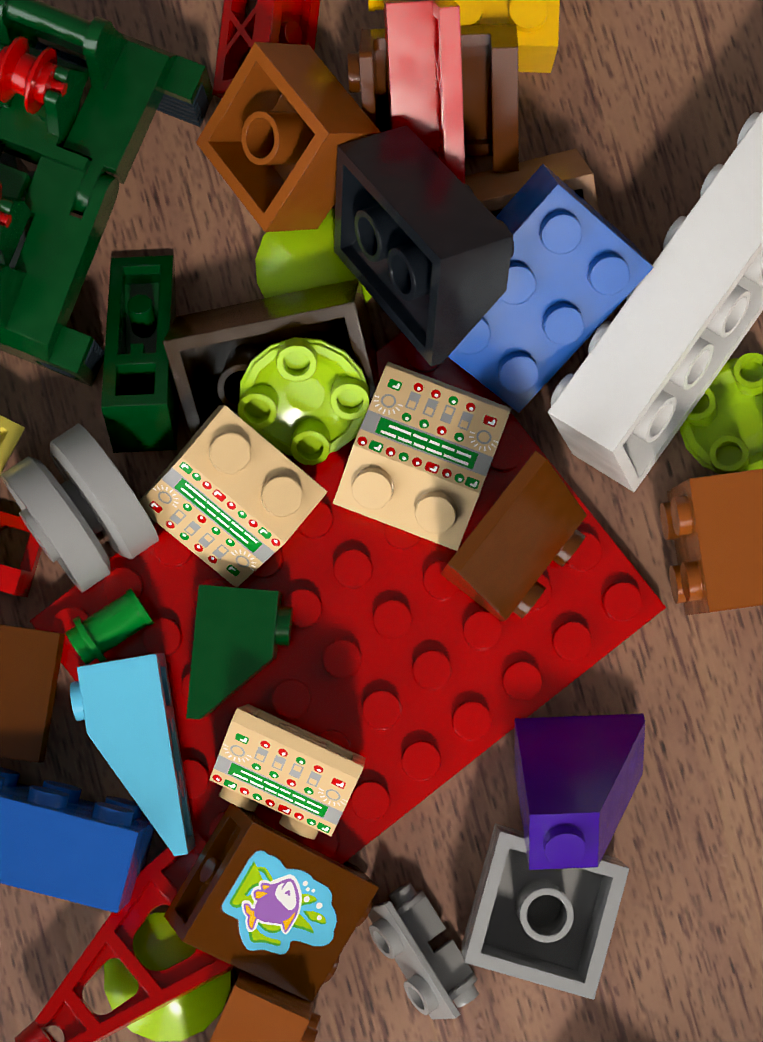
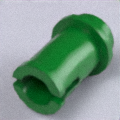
M132 588L84 621L79 616L73 619L75 626L65 632L72 646L86 665L95 659H98L101 663L107 660L104 653L147 625L150 626L154 623Z

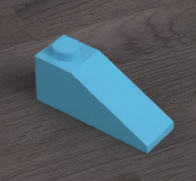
M165 653L77 667L79 681L71 682L70 698L75 719L77 721L85 720L88 736L174 856L188 854L196 844Z

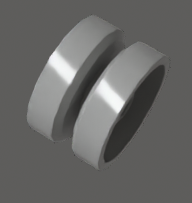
M78 423L50 442V456L65 482L59 484L40 460L30 456L3 472L0 477L22 510L19 512L20 517L52 562L57 561L75 586L81 592H84L110 574V560L95 536L97 533L100 532L119 555L128 559H133L159 541V538L147 513L116 466L90 433Z

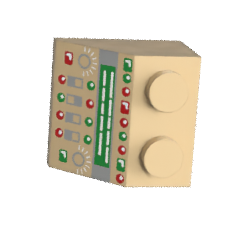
M388 362L353 444L333 504L457 551L481 492L511 408Z
M219 405L139 502L150 518L237 588L287 542L328 491L227 406Z
M247 704L236 709L209 780L223 786L219 796L224 800L252 812H255L259 803L283 814L279 821L280 825L296 834L315 840L319 831L332 836L363 771L366 758Z

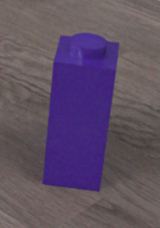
M643 713L515 718L514 771L529 870L592 868L599 866L643 774L645 717Z

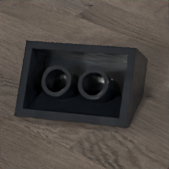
M407 125L337 145L334 252L429 365L434 366L443 363L506 292L510 259L514 254L513 235L507 225L498 220L474 195L471 188L467 184L462 183L439 159L437 153L428 147Z

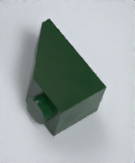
M199 585L186 718L202 719L207 717L277 658L278 645H290L293 607L282 606L283 594L281 592Z

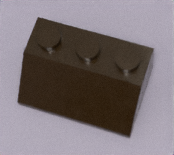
M358 279L177 316L163 344L191 437L195 435L219 405L227 406L239 417L240 382L251 360L269 345L294 337L322 339L345 350L362 368L370 390V405L380 378L374 335L362 286Z

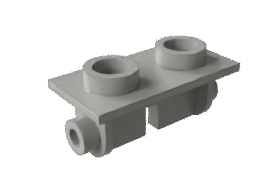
M408 882L389 894L391 901L372 905L368 915L373 923L369 927L371 937L389 959L394 958L407 979L404 982L405 992L419 1012L424 1015L429 1014L431 1019H456L461 1015L457 1008L468 1004L479 995L474 986L478 978L468 963H464L462 953L453 940H448L435 951L431 949L428 941L446 928L427 899L422 889L415 891L412 884Z

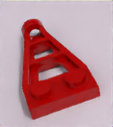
M194 827L193 832L196 846L188 854L174 856L168 847L142 869L137 876L130 902L118 913L112 912L40 1014L14 1038L15 1042H58L48 1030L50 1026H57L62 1030L64 1042H99L226 974L235 967L196 948L195 952L187 959L166 970L154 971L146 968L134 952L133 942L136 932L153 909L161 905L170 906L207 844ZM109 959H120L138 981V991L133 997L110 1013L97 1015L83 999L84 987Z

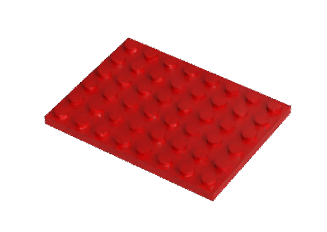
M402 332L376 352L379 378H381L386 364L391 362L505 406L497 395L449 357L443 363L430 366ZM511 412L459 548L535 451L548 460ZM355 437L338 451L329 453L326 460L316 465H304L296 461L293 456L284 454L328 492L287 542L237 588L279 591L283 594L282 606L293 607L290 645H278L277 658L207 717L202 719L186 718L199 585L236 587L158 523H155L153 526L159 541L133 559H128L116 553L109 559L110 574L84 592H81L76 586L72 587L32 618L30 623L37 630L65 634L61 663L75 681H79L77 667L86 666V664L72 646L65 632L75 626L73 619L79 616L84 621L132 588L154 623L150 626L147 625L104 653L107 658L104 662L165 653L192 826L206 842L210 839L230 805V802L219 796L223 786L209 779L237 708L250 704L365 757L363 771L332 836L319 831L315 840L296 834L279 824L282 813L260 803L254 812L266 825L343 864L514 729L515 718L529 717L663 611L666 606L552 465L587 514L586 518L577 528L586 537L563 567L552 560L537 581L546 589L524 618H520L512 612L506 621L501 622L441 575L448 562L457 552L456 550L333 504L356 439ZM95 659L88 665L97 664L101 662L98 659Z

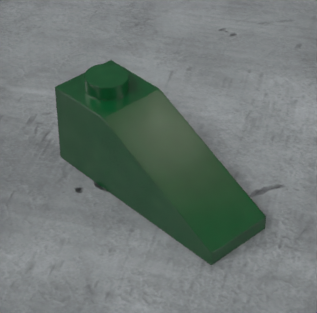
M173 255L111 258L101 409L113 453L177 450L179 393L163 344L176 318L175 262Z

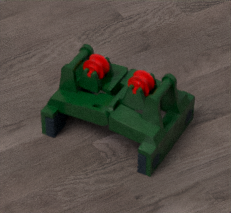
M0 0V156L4 151L37 165L33 179H31L27 173L0 163V350L92 387L103 362L105 351L91 336L66 326L113 210L119 191V183L124 184L156 111L201 127L214 95H212L213 88L206 66L122 34L114 28L109 20L96 16L92 21H89L38 0ZM90 76L92 86L77 116L83 89ZM30 218L32 223L15 268L9 267L27 221Z

